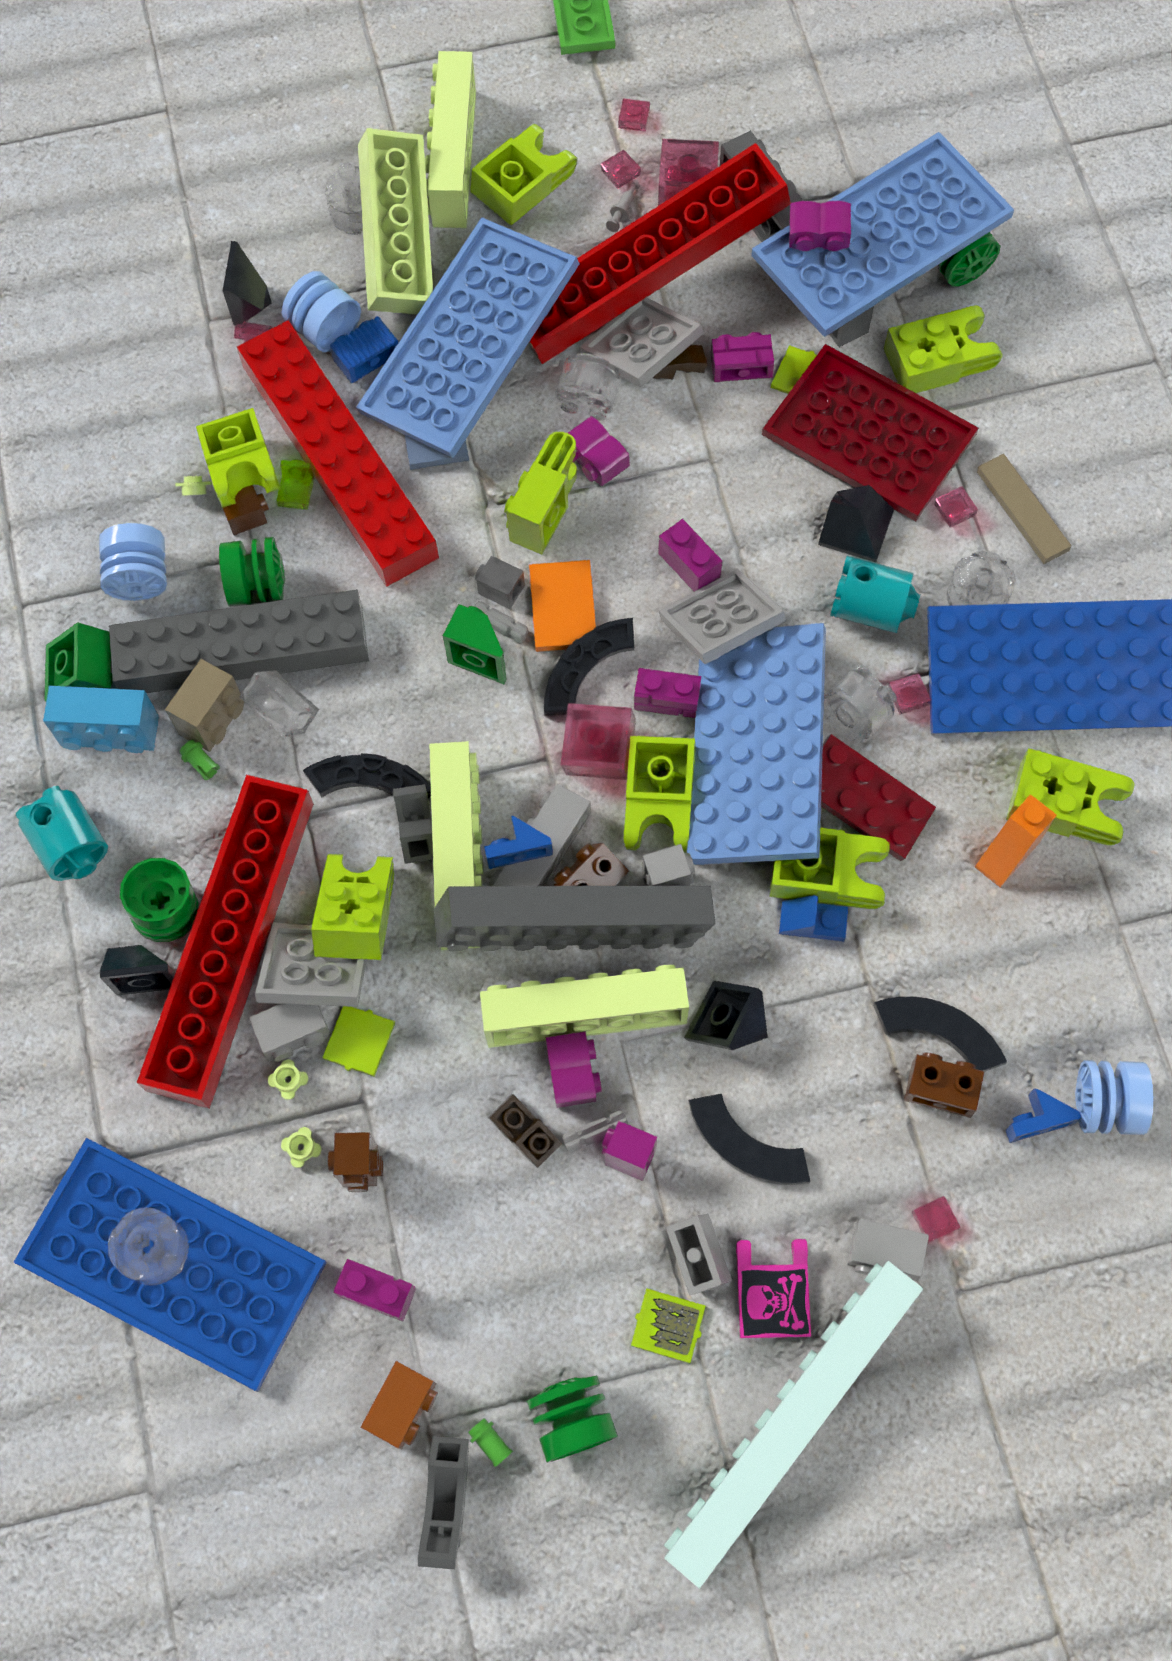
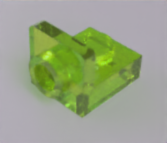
M298 459L291 461L281 460V489L278 491L276 500L278 507L308 510L314 484L311 465Z

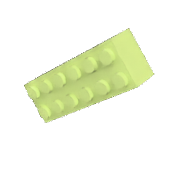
M439 51L438 63H433L432 69L433 81H436V84L431 86V104H434V108L429 109V126L433 128L432 132H427V149L431 151L430 155L425 156L426 173H429L428 179L426 178L428 215H431L433 227L467 228L476 103L473 53Z
M367 128L358 143L367 307L369 311L418 314L433 292L423 135Z
M469 741L429 744L435 906L448 886H482L481 875H483L484 871L480 844H482V828L479 819L481 801L478 792L480 775L479 765H477V754L470 752ZM441 947V950H447V947Z
M675 965L658 966L655 968V971L642 972L641 969H628L623 971L622 975L608 976L607 973H594L589 975L588 979L575 980L574 977H561L555 979V983L541 984L540 981H527L522 983L521 987L507 988L506 985H493L488 987L487 991L480 992L483 1028L488 1048L546 1041L545 1037L586 1031V1036L684 1025L687 1024L689 1012L684 967L676 968Z

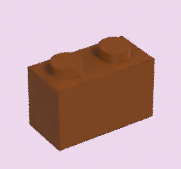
M395 1361L360 1428L402 1450L405 1444L411 1446L421 1427L416 1424L423 1410L429 1412L438 1395V1392L434 1391L436 1383Z

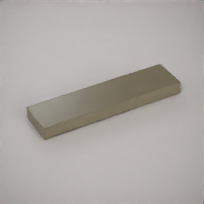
M1004 453L978 466L977 473L1043 564L1070 551L1071 544Z

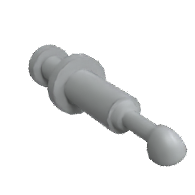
M637 180L632 181L630 189L623 193L619 203L611 207L610 214L612 219H608L606 222V228L609 231L617 232L620 228L619 222L627 220L629 216L628 208L634 199L633 192L635 189L640 188Z

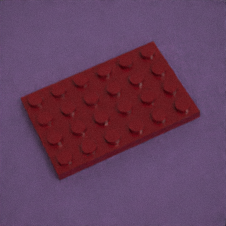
M825 344L762 429V435L855 488L870 485L894 510L916 522L977 435L979 427Z

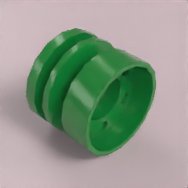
M988 232L938 264V269L951 286L960 287L980 277L991 267L1000 253L1001 246L993 235Z
M265 537L264 552L262 551L259 539H253L250 554H247L242 541L220 543L219 565L225 598L230 608L251 605L252 591H257L261 603L268 602V589H270L273 601L283 600L285 571L282 555L277 548L274 537Z
M149 858L134 865L121 882L120 899L135 929L144 938L154 942H171L183 937L191 930L199 909V902L185 870L176 862L166 858Z
M597 1375L564 1380L545 1388L537 1396L527 1401L530 1411L544 1407L547 1410L546 1413L533 1418L534 1425L551 1423L553 1428L552 1431L539 1438L547 1463L588 1450L618 1437L610 1413L593 1415L591 1408L605 1400L603 1393L587 1397L586 1392L600 1386Z

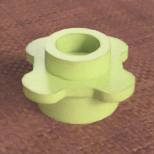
M184 476L183 483H175V486H181L182 495L206 494V485H212V481L202 482V476Z
M290 1059L282 1061L281 1065L268 1077L269 1086L272 1088L276 1087L281 1092V1096L286 1100L293 1099L297 1089L308 1083L307 1073L300 1072L295 1067V1063ZM291 1077V1081L285 1082V1078Z
M301 1127L298 1132L293 1133L289 1138H284L281 1142L282 1150L289 1154L291 1165L295 1168L303 1167L305 1161L311 1157H318L322 1151L320 1144L315 1143L312 1139V1131L307 1127ZM301 1144H303V1145H304V1149H303V1150H299V1149H298V1146L301 1145Z

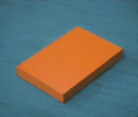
M590 560L529 564L536 652L566 650L576 639L581 638L596 627Z

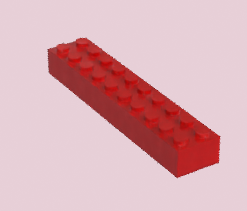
M754 143L577 258L579 266L528 343L541 364L546 363L791 204L786 182L758 144Z
M289 320L237 346L244 370L386 587L439 559L435 538Z
M246 774L137 1080V1084L146 1092L210 1109L314 805L307 789Z

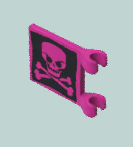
M795 1239L792 1241L793 1264L751 1265V1242L749 1240H740L736 1243L740 1338L811 1337L808 1246L805 1239Z

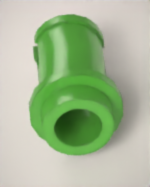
M188 741L179 752L182 755V761L189 762L204 780H209L217 773L216 770H219L220 766L205 753L200 742Z
M483 1418L468 1432L472 1437L470 1442H476L491 1460L493 1466L497 1467L513 1451L492 1428L494 1423L492 1421L488 1423Z

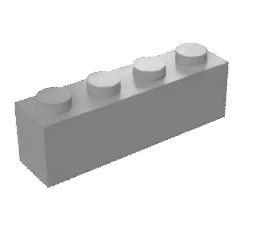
M559 784L555 786L552 792L547 791L539 804L541 810L536 818L530 817L527 824L551 838L553 855L504 866L502 871L497 870L494 873L489 886H546L590 816L591 801Z

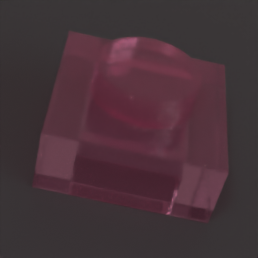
M623 98L618 128L646 132L650 102Z
M624 149L601 163V171L617 189L640 176V166Z
M242 322L235 326L234 338L242 339L246 342L272 329V326Z
M963 486L936 498L934 503L949 528L976 516L978 511Z
M919 673L889 682L888 689L899 715L929 706L931 700Z
M945 1196L912 1211L921 1232L929 1235L928 1244L960 1228Z

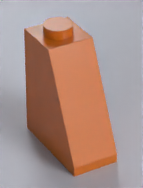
M1030 794L1005 823L975 868L1001 888L1041 842L1057 814Z

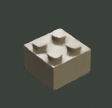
M200 659L165 708V711L178 735L189 741L200 742L203 745V749L210 752L215 744L218 745L224 739L226 728L233 719H237L242 713L244 700L232 675Z

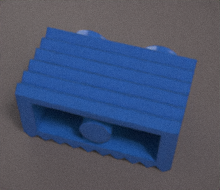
M376 316L374 319L362 322L350 334L337 337L330 344L333 361L352 384L384 365L398 345V340L380 317Z

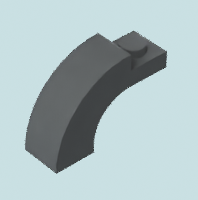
M433 1436L428 1461L426 1507L418 1551V1567L455 1570L465 1509L469 1439Z

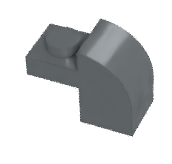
M426 785L393 789L404 863L433 860L432 816Z

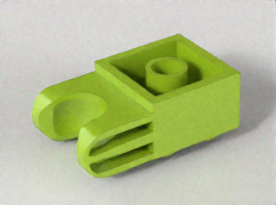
M532 124L516 138H509L471 169L470 192L511 226L569 179L576 169L578 158L568 150H563L556 155L550 156L539 152L543 147L544 130L537 124Z
M978 305L969 306L888 328L883 349L898 384L915 393L959 382L962 377L996 367L1003 356L999 346L995 342L978 343L968 338V335L979 331L984 322L985 314L982 308Z
M254 408L196 426L211 480L222 508L236 504L235 497L242 488L250 485L262 486L266 493L281 489Z
M560 431L549 435L529 471L522 473L518 483L519 489L515 496L511 495L508 498L504 508V512L507 514L506 528H508L509 541L541 555L569 507L568 494L577 479V466L572 462L576 455V441L572 435Z
M630 736L624 823L626 850L635 851L639 849L644 831L652 824L662 823L669 826L674 832L673 840L675 846L681 844L684 853H687L696 753L695 738ZM659 771H666V776L657 777V775L659 776Z
M1028 748L1020 763L1006 820L1011 817L1031 794L1057 814L1047 830L1048 832L1066 837L1072 835L1112 846L1121 842L1124 832L1120 822L1102 813L1098 801H1123L1132 795L1135 783L1132 778L1122 774Z
M820 828L819 858L773 861L769 897L792 900L815 895L818 896L817 903L878 909L885 903L883 889L878 885L870 884L860 879L855 871V867L865 862H881L888 856L890 844L886 839L879 837L848 834L844 830ZM803 861L810 862V867L804 866Z
M328 854L311 928L315 957L381 960L395 876L393 857L378 856L371 869L355 873L348 871L343 866V854Z

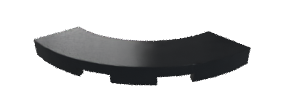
M633 618L618 619L599 625L581 638L576 639L564 651L554 667L546 686L544 716L575 714L578 691L589 672L610 656L626 651H634Z
M367 753L343 757L337 755L316 762L303 769L305 776L321 798L334 791L349 787L375 788L393 796V789L424 784L426 785L428 798L431 797V784L421 774L406 764L402 765L387 759L386 756Z
M913 996L887 998L876 1001L873 1004L885 1035L899 1032L932 1034L947 1041L948 1045L953 1047L966 1062L974 1064L977 1070L984 1072L1007 1063L1002 1050L986 1029L972 1017L951 1005L933 999Z
M722 1093L688 1100L691 1115L703 1139L728 1165L743 1174L764 1180L767 1183L801 1185L811 1182L803 1148L785 1149L773 1147L748 1135L731 1117L724 1103Z

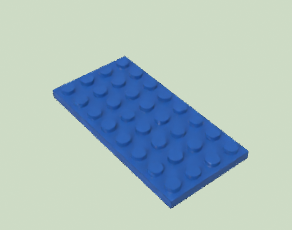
M1172 599L927 607L931 734L1172 727Z
M86 1138L13 1263L258 1392L327 1262Z

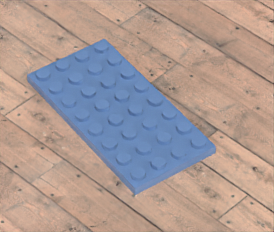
M938 132L829 200L851 203L850 247L839 251H830L820 247L809 251H799L789 247V226L753 247L751 256L815 328L826 337L1012 218L1014 209L952 144Z
M481 217L356 408L359 413L454 458L579 266L577 257Z
M824 623L774 627L707 664H704L699 659L698 676H702L695 717L694 738L696 753L687 853H690L694 865L819 858L826 628Z

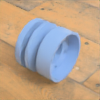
M312 271L301 277L288 291L281 313L283 320H289L293 328L300 334H304V337L322 352H331L330 344L337 337L350 334L351 331L355 330L360 320L361 308L357 301L345 291L339 289L321 271Z
M125 523L109 527L100 534L99 558L102 561L100 565V587L105 594L121 600L136 601L151 599L166 590L167 577L165 575L166 565L164 564L165 537L161 531L144 524Z
M1084 1060L1081 1063L1075 1091L1076 1108L1082 1117L1079 1120L1081 1130L1084 1133H1095L1098 1129L1102 1134H1108L1115 1122L1117 1131L1120 1134L1145 1135L1148 1132L1153 1114V1084L1150 1070L1146 1063L1120 1061L1116 1066L1115 1072H1113L1112 1066L1108 1061H1100L1098 1066L1093 1060Z

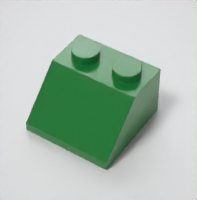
M458 604L442 635L448 663L504 685L507 680L504 654L488 615L477 607H465Z
M77 622L46 645L45 702L47 701L49 686L111 688L113 675L111 673L109 631Z

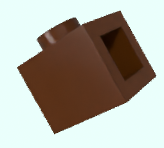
M253 485L244 487L237 493L235 497L236 504L223 508L233 535L267 524L264 512L269 510L263 493L256 494Z

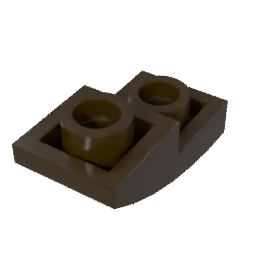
M691 344L653 378L673 380L676 370L686 373H705L708 363L703 346Z
M511 1094L488 1117L497 1129L537 1168L562 1145L542 1121L537 1119L514 1094Z

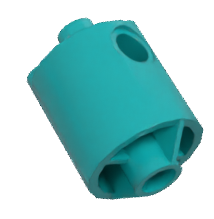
M846 556L842 574L847 576L842 575L839 580L830 616L897 634L901 622L909 618L914 619L921 594L916 592L911 583L914 573Z
M52 786L43 792L40 799L31 805L21 807L16 812L20 829L52 880L64 881L72 878L82 879L95 871L97 864L102 861L108 852V844L74 791L61 790L59 786Z

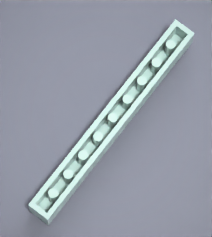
M887 1261L883 1267L878 1263L875 1264L864 1279L869 1284L861 1296L854 1292L842 1308L847 1312V1315L841 1323L837 1324L834 1320L820 1337L825 1341V1344L818 1353L811 1349L799 1365V1368L804 1372L794 1383L789 1379L777 1394V1397L782 1400L773 1412L768 1408L764 1411L754 1425L759 1429L758 1433L751 1442L744 1438L732 1454L737 1461L731 1469L727 1471L722 1467L710 1483L714 1491L706 1502L700 1497L688 1512L687 1516L692 1520L682 1532L677 1527L664 1544L669 1550L664 1559L699 1589L922 1292L923 1288L891 1262Z

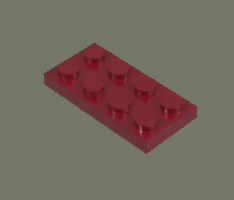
M830 734L824 741L822 751L821 807L862 835L886 839L890 844L889 854L899 861L906 859L936 806L834 735Z

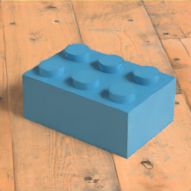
M49 686L43 722L55 739L65 749L80 750L81 747H89L102 752H110L112 749H125L131 753H142L144 750L154 751L159 715L145 690Z

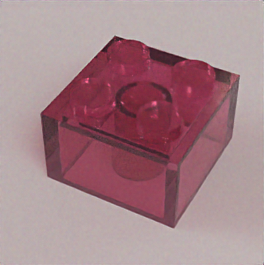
M662 138L658 206L718 167L719 141Z
M568 703L560 764L565 774L569 776L627 780L630 736H634L636 718L632 708Z

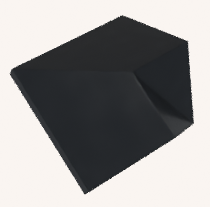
M231 241L222 291L233 325L240 326L263 311L272 302L267 285L238 242Z
M870 485L837 491L830 502L818 545L876 563L894 509Z
M142 945L108 948L100 969V978L116 995L170 990L175 976V972L166 962Z
M713 980L684 1038L690 1042L732 1051L768 1038L763 992L755 987Z

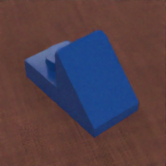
M511 816L515 840L501 838L492 841L488 846H484L489 869L553 855L551 838L515 816Z
M815 895L782 901L779 934L844 942L846 939L848 907L817 903L818 896Z
M1034 1088L1028 1094L1035 1117L1032 1112L1018 1115L1012 1118L1014 1123L1005 1132L1009 1143L1072 1126L1082 1117L1078 1110Z

